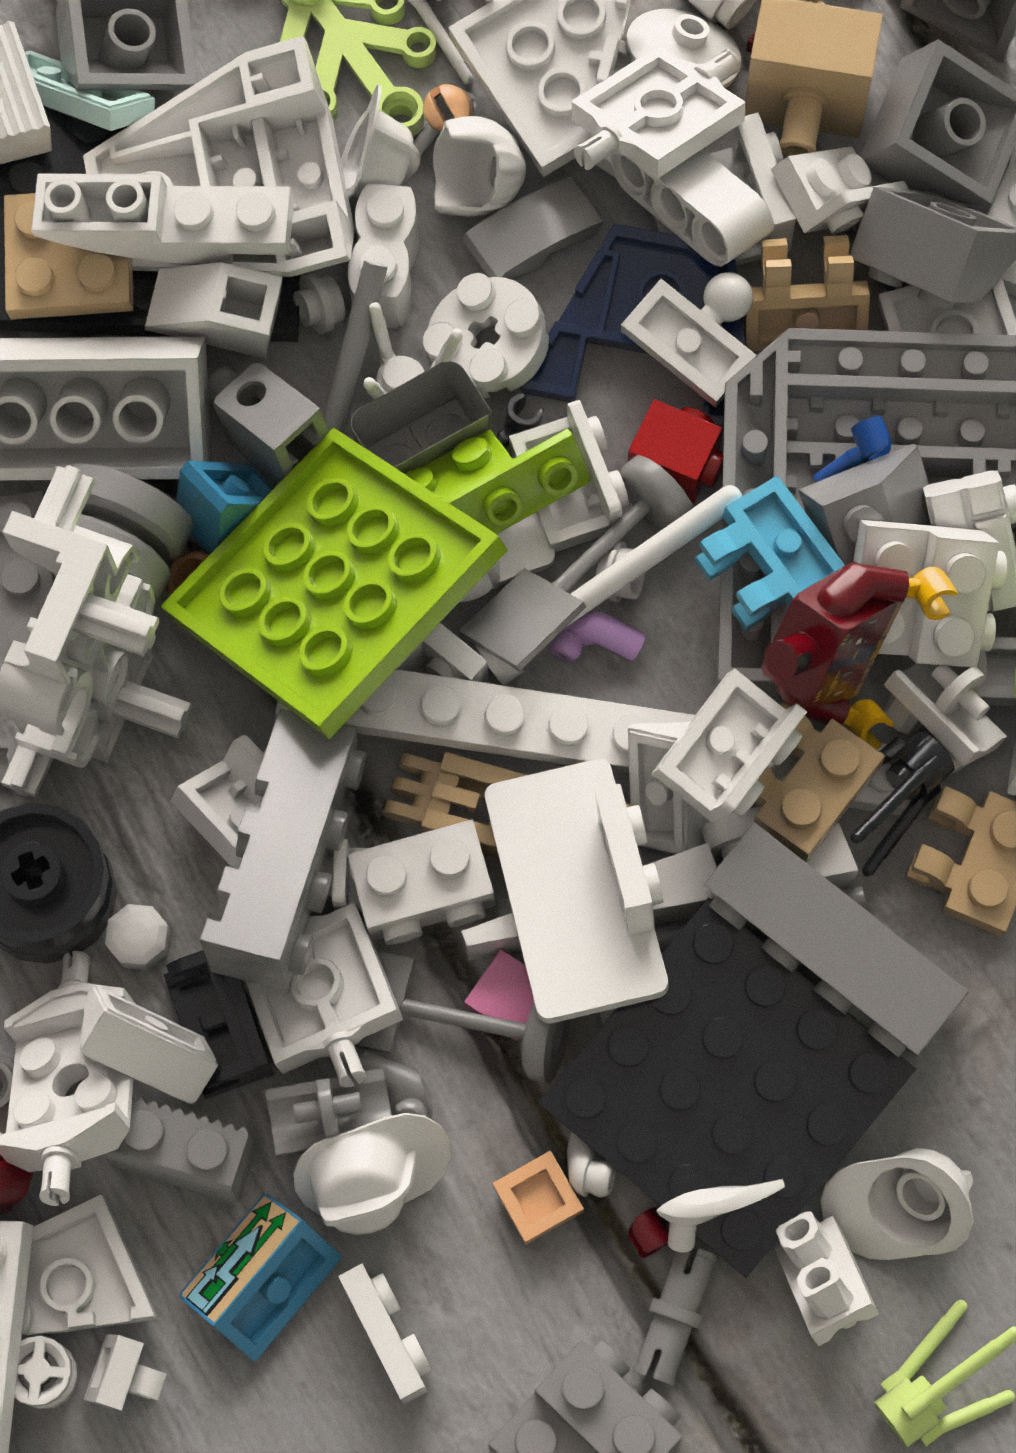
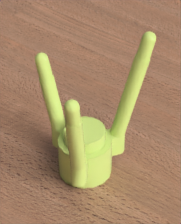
M961 1299L957 1300L903 1365L880 1383L886 1393L874 1401V1404L905 1447L908 1448L919 1439L927 1447L944 1433L1014 1402V1392L1006 1390L941 1418L937 1417L947 1410L941 1399L943 1396L1016 1342V1326L1009 1328L995 1340L990 1341L931 1385L922 1375L911 1382V1378L967 1310V1303Z

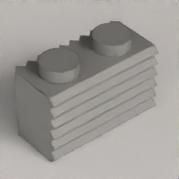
M132 1097L130 1130L117 1150L102 1156L112 1167L238 1204L255 1155L256 1146L245 1127L236 1131L232 1123L223 1126L219 1119L211 1123L206 1115L198 1119L194 1112L185 1115L181 1108L172 1111L168 1104L160 1108L155 1100L147 1103L143 1097L136 1100Z

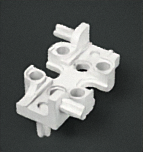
M69 465L66 468L57 466L34 518L12 511L3 529V534L9 546L15 552L33 563L45 567L48 571L53 572L56 577L38 619L31 617L27 624L30 632L27 643L13 640L0 670V714L15 719L18 729L23 733H16L15 740L18 746L1 784L25 797L32 796L37 798L53 759L81 769L88 764L91 758L108 763L126 720L179 739L181 732H185L188 726V716L192 709V703L142 686V682L154 657L151 648L155 642V631L159 624V618L152 616L155 595L151 585L143 583L142 579L128 574L132 562L138 563L140 560V555L134 545L76 526L94 487L95 480L82 475L80 469Z

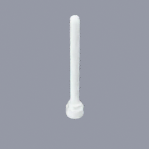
M732 485L724 486L572 592L571 595L583 601L586 608L566 627L723 519L725 506L742 497L741 491ZM475 645L480 655L488 661V667L503 686L525 672L524 668L519 672L483 648Z

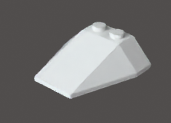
M304 36L243 53L83 155L86 174H161L166 186H290L294 197L290 254H233L232 265L276 276L292 277L351 260L355 228L334 123ZM132 258L133 271L159 272L161 268L194 265Z

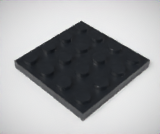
M708 897L662 953L669 984L667 993L657 999L616 1008L539 1100L538 1104L660 1207L671 1199L699 1189L720 1186H748L783 1179L785 1188L776 1193L696 1226V1237L739 1274L747 1278L779 1239L776 1229L785 1222L797 1217L915 1072L916 1068L902 1056L897 1057L867 1033L869 1029L848 1012L846 1015L813 990L816 985L795 969L791 972L761 948L764 942L743 926L739 931L708 905L712 902V899Z

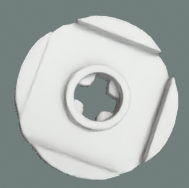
M474 273L464 277L459 282L458 287L451 291L437 306L430 319L428 329L424 333L423 346L433 364L450 333L454 329H460L463 332V338L451 361L460 364L464 368L483 398H489L490 396L487 392H497L505 387L511 392L523 386L535 375L546 357L549 335L545 331L546 321L543 310L526 287L508 278H488L485 274ZM495 326L494 330L500 336L499 340L494 345L485 342L480 349L474 348L478 341L476 339L478 333L484 328Z

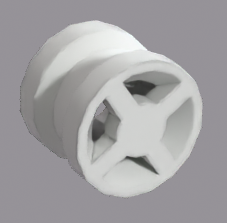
M43 1336L27 1337L22 1340L20 1344L15 1398L21 1403L41 1410L55 1408L66 1402L75 1391L79 1379L78 1363L72 1352L54 1339ZM50 1378H57L51 1379L49 1383L45 1384L43 1386V1391L41 1392L42 1384L46 1383Z

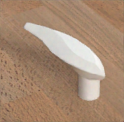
M783 1179L748 1186H720L699 1189L671 1199L656 1210L662 1218L669 1221L668 1246L676 1252L691 1251L695 1246L697 1225L760 1201L785 1188Z

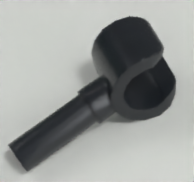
M525 393L513 396L508 402L504 427L496 436L505 449L509 446L510 435L541 426L543 408L531 419H521L517 416L525 406L527 398Z

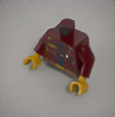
M855 561L849 563L799 592L794 597L772 643L765 649L764 661L761 665L763 675L776 683L775 690L787 705L791 707L797 703L807 711L805 714L807 718L826 725L831 719L841 725L845 724L853 734L875 749H879L882 743L869 729L878 723H884L891 727L894 726V723L873 700H859L850 706V699L857 697L905 598H914L928 619L941 620L949 616L950 610L940 596H957L958 592L948 576L937 567L925 568L919 571L912 579L909 578L907 571L858 564Z

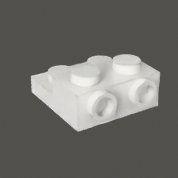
M860 520L853 562L907 571L909 578L912 579L919 571L925 568L937 567L948 576L958 592L957 596H940L950 610L949 616L941 620L928 619L914 598H905L878 654L909 656L915 663L978 667L980 651L989 652L995 641V618L993 614L987 613L991 589L1000 590L1004 585L1007 574V559L1003 551H998L999 542L983 530Z

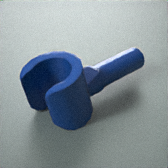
M873 416L855 424L851 428V432L857 447L846 451L842 456L814 474L812 477L815 482L846 471L853 466L856 467L861 462L866 463L888 454L891 450L892 441L883 418Z

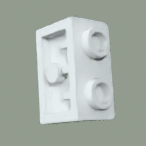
M852 146L791 155L771 168L804 233L829 229L832 235H837L861 223L873 187L908 189L905 181L873 186L871 184L872 176L869 167L855 153Z

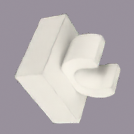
M106 1334L84 1401L122 1411L127 1393L158 1400L167 1374L137 1364L144 1343L121 1335Z

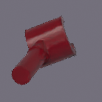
M659 1205L642 1212L636 1217L628 1230V1237L641 1258H647L668 1245L669 1230L664 1223L666 1219L662 1218L656 1211L660 1208Z

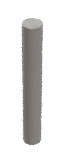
M364 260L323 416L329 431L334 427L344 434L372 330L369 306L374 302L379 303L388 266L369 260Z

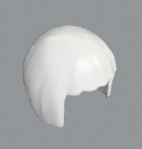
M479 116L459 117L444 122L433 152L435 175L434 209L441 214L452 216H485L502 209L514 199L524 183L526 163L519 144L508 130L495 121Z

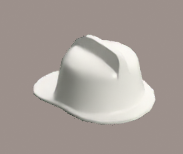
M380 85L376 86L367 110L354 126L341 157L349 199L351 197H359L368 183L402 186L417 171L420 165L421 157L419 150L413 144L412 132L406 126L379 110L382 87Z
M403 1113L384 1117L351 1131L328 1137L309 1147L299 1157L293 1172L295 1192L306 1207L321 1216L326 1226H333L341 1232L354 1235L372 1234L391 1224L399 1216L404 1203L431 1190L441 1179L451 1158L450 1139L439 1123L425 1115Z
M924 1148L908 1150L895 1157L858 1162L839 1169L825 1184L821 1197L823 1220L833 1216L840 1225L851 1252L868 1259L894 1260L923 1255H939L955 1251L969 1238L974 1222L971 1202L969 1200L973 1176L971 1171L960 1170L949 1157L935 1150Z

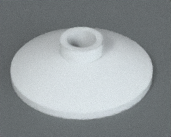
M658 9L646 12L631 23L625 39L626 51L631 62L660 46L677 58L697 65H704L721 54L722 51L729 49L730 55L734 52L741 64L739 48L733 38L716 23H711L703 16L684 10ZM738 73L721 82L723 88L729 87L737 78Z

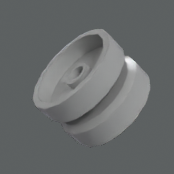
M89 463L71 464L72 467L80 469L82 475L95 480L94 487L76 526L134 545L137 548L140 560L138 563L132 562L128 574L142 579L143 583L151 585L155 595V607L159 604L171 578L169 567L164 560H174L182 554L194 528L191 516L179 503L133 476L108 467Z

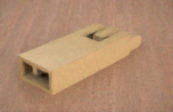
M445 752L442 763L403 753L401 754L398 768L404 772L420 776V781L394 777L390 791L398 796L413 800L412 805L387 800L382 814L389 819L422 828V833L468 820L449 814L452 804L466 807L468 812L476 814L480 800H485V790L489 785L527 775L449 752ZM473 821L482 853L499 858L491 822L489 825Z

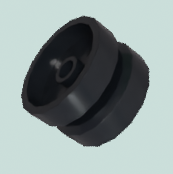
M28 803L2 810L0 812V948L19 960L45 964L61 961L68 952L73 956L72 951H84L98 941L107 927L108 919L113 916L117 896L112 865L104 854L102 847L83 820L59 806ZM40 880L43 881V885H42V886H40L39 888L33 889L34 885H35L38 881H40Z

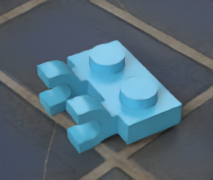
M778 475L725 506L722 517L729 526L701 540L699 547L703 552L695 558V563L708 581L728 570L747 552L763 571L766 577L749 584L737 592L736 598L739 600V603L734 605L731 610L745 631L765 620L782 603L785 602L789 607L791 601L799 592L845 566Z

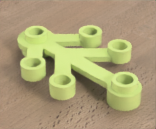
M280 0L288 9L280 42L300 36L305 37L311 17L315 19L324 32L315 68L326 101L329 103L328 107L333 121L338 114L335 89L342 61L344 60L370 97H372L377 85L382 86L379 110L392 118L397 115L410 117V121L401 124L412 132L413 137L421 131L425 121L422 98L411 88L394 87L367 50L369 48L402 54L405 63L413 68H425L434 62L437 56L436 38L432 31L425 27H413L406 30L384 26L394 25L402 20L405 15V0H392L397 5L391 9H382L378 6L384 0ZM335 5L370 9L373 19L382 25L345 19ZM415 43H424L429 46L423 52H414L409 49Z

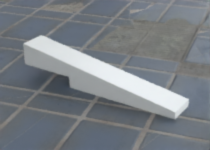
M839 823L834 826L806 862L839 889L852 887L859 871ZM708 843L647 864H655L664 903L653 905L654 925L692 918L708 897L712 900L716 897L712 891L704 886L705 882L718 867ZM513 913L461 931L463 947L469 961L496 956L500 949L506 953L522 951Z

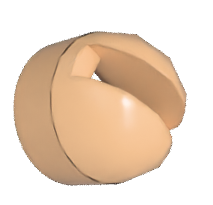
M442 84L436 86L425 97L423 104L424 117L429 126L436 131L441 132L446 121L436 103V99L441 94L455 118L473 116L474 107L471 97L465 90L455 85Z

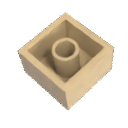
M761 0L750 58L745 116L759 112L762 123L783 126L782 137L779 142L783 158L791 155L816 152L819 132L860 138L883 18L882 13L800 0Z

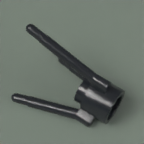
M920 732L907 744L896 736L879 751L885 755L883 765L886 763L891 765L886 770L885 775L895 790L851 833V842L853 844H860L904 800L911 801L862 867V873L866 877H870L875 873L923 808L942 791L939 784L955 770L954 763L947 751L939 742L926 733Z

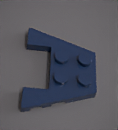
M614 223L577 284L575 293L560 319L555 321L549 331L546 357L535 375L520 387L521 393L568 403L574 402L588 343L648 354L621 332V324L660 279H663L701 310L705 306L703 295L707 283L714 276L721 273L732 272L737 274L736 260L733 259L722 267L715 266L704 259L679 238L678 235ZM743 317L733 322H723L720 325L746 346ZM724 399L716 408L705 400L703 412L714 421L715 425L722 427L723 432Z

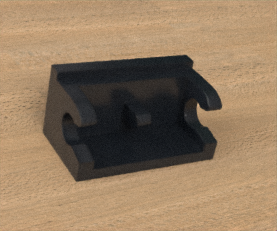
M204 950L167 964L168 973L164 974V978L169 988L180 1025L204 1036L217 1059L218 1067L202 1091L204 1098L208 1099L273 1076L274 1074L242 980L211 972Z

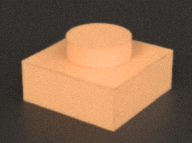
M551 1150L492 1183L497 1196L525 1245L584 1212L582 1204Z

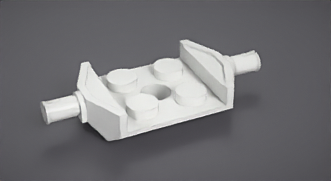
M72 951L73 956L69 952L63 956L62 979L57 989L49 991L4 1021V1029L16 1043L7 1128L5 1134L0 1132V1155L6 1162L25 1171L43 1170L39 1198L43 1203L51 1206H58L59 1200L62 1204L69 1201L71 1169L81 1167V1161L117 1150L130 1130L133 1078L85 1056L80 1049V1037L86 995L91 986L95 988L99 986L134 1004L135 1002L125 988L89 984L88 973L91 959L86 953L81 951ZM83 1080L78 1085L75 1094L65 1097L71 1086Z

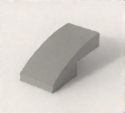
M570 176L536 190L500 209L465 232L462 241L488 278L503 277L514 279L542 268L549 253L595 237L604 221Z

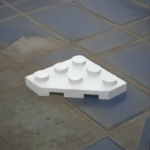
M493 0L448 27L450 39L543 177L575 159L574 148L594 136L572 121V101L613 75L631 0Z

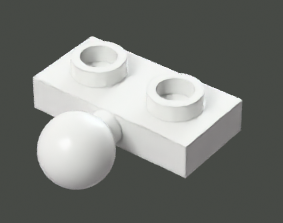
M732 272L718 274L707 283L703 295L705 306L700 310L663 279H660L621 324V332L716 408L724 399L725 382L757 356L720 326L723 322H733L747 314L753 301L751 286L739 274Z

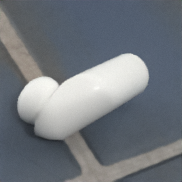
M571 1132L566 1154L569 1182L572 1189L583 1197H587L589 1193L597 1197L609 1195L615 1183L616 1169L607 1161H599L600 1155Z

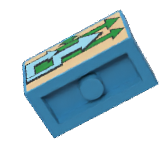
M264 1194L183 1288L179 1297L244 1354L256 1362L343 1256L304 1220L269 1194Z

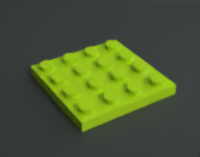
M333 427L160 607L174 623L330 740L508 550L497 534Z

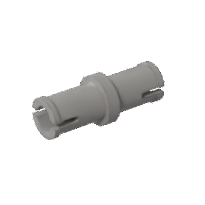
M693 1248L689 1252H676L660 1299H652L649 1312L653 1313L654 1317L637 1365H634L633 1372L653 1380H658L666 1385L674 1386L676 1381L674 1378L692 1328L699 1330L703 1316L697 1313L714 1264L717 1263L719 1256L700 1248L698 1250Z

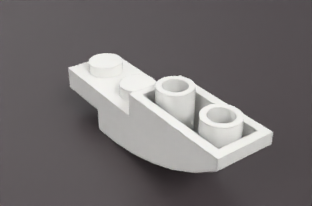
M38 174L31 231L35 237L67 246L121 257L194 265L218 262L232 265L233 254H290L294 197L290 186H166L161 174Z

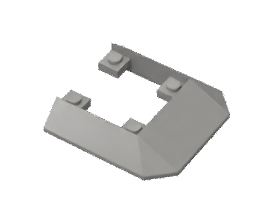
M788 328L725 382L722 488L728 485L735 486L744 496L778 475L805 511L798 489L816 483L812 477L814 474L842 456L846 451L857 447L851 428L860 421L873 416H880L884 420L892 441L889 453L911 444L918 446L927 477L963 478L969 475L998 470L1003 487L1014 484L1016 486V335ZM721 519V530L729 525L724 519ZM1016 523L1011 524V528H1016ZM747 552L733 566L720 574L717 683L719 684L725 675L735 668L778 703L780 697L775 690L776 683L763 675L761 665L764 661L765 649L772 643L784 618V603L779 605L765 620L748 631L744 630L731 612L732 607L739 603V600L736 598L737 592L749 584L766 577ZM995 637L993 647L989 652L980 651L977 668L986 678L976 693L988 705L1016 706V699L1014 697L1016 638Z

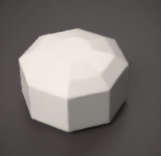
M127 904L108 919L105 945L123 968L149 970L168 955L171 930L153 906Z

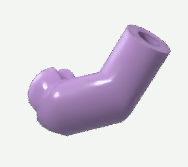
M592 611L563 629L548 644V649L557 659L572 662L580 657L582 647L599 645L629 661H633L641 650L646 635L604 612Z

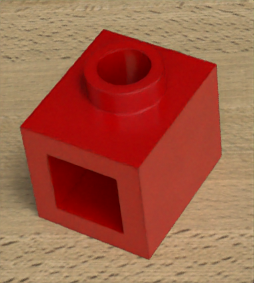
M653 399L628 450V461L637 455L649 458L669 473L685 491L689 500L695 503L703 484L713 488L723 469V451L719 450L722 427L715 425L714 421L700 410L691 407H683L680 410Z

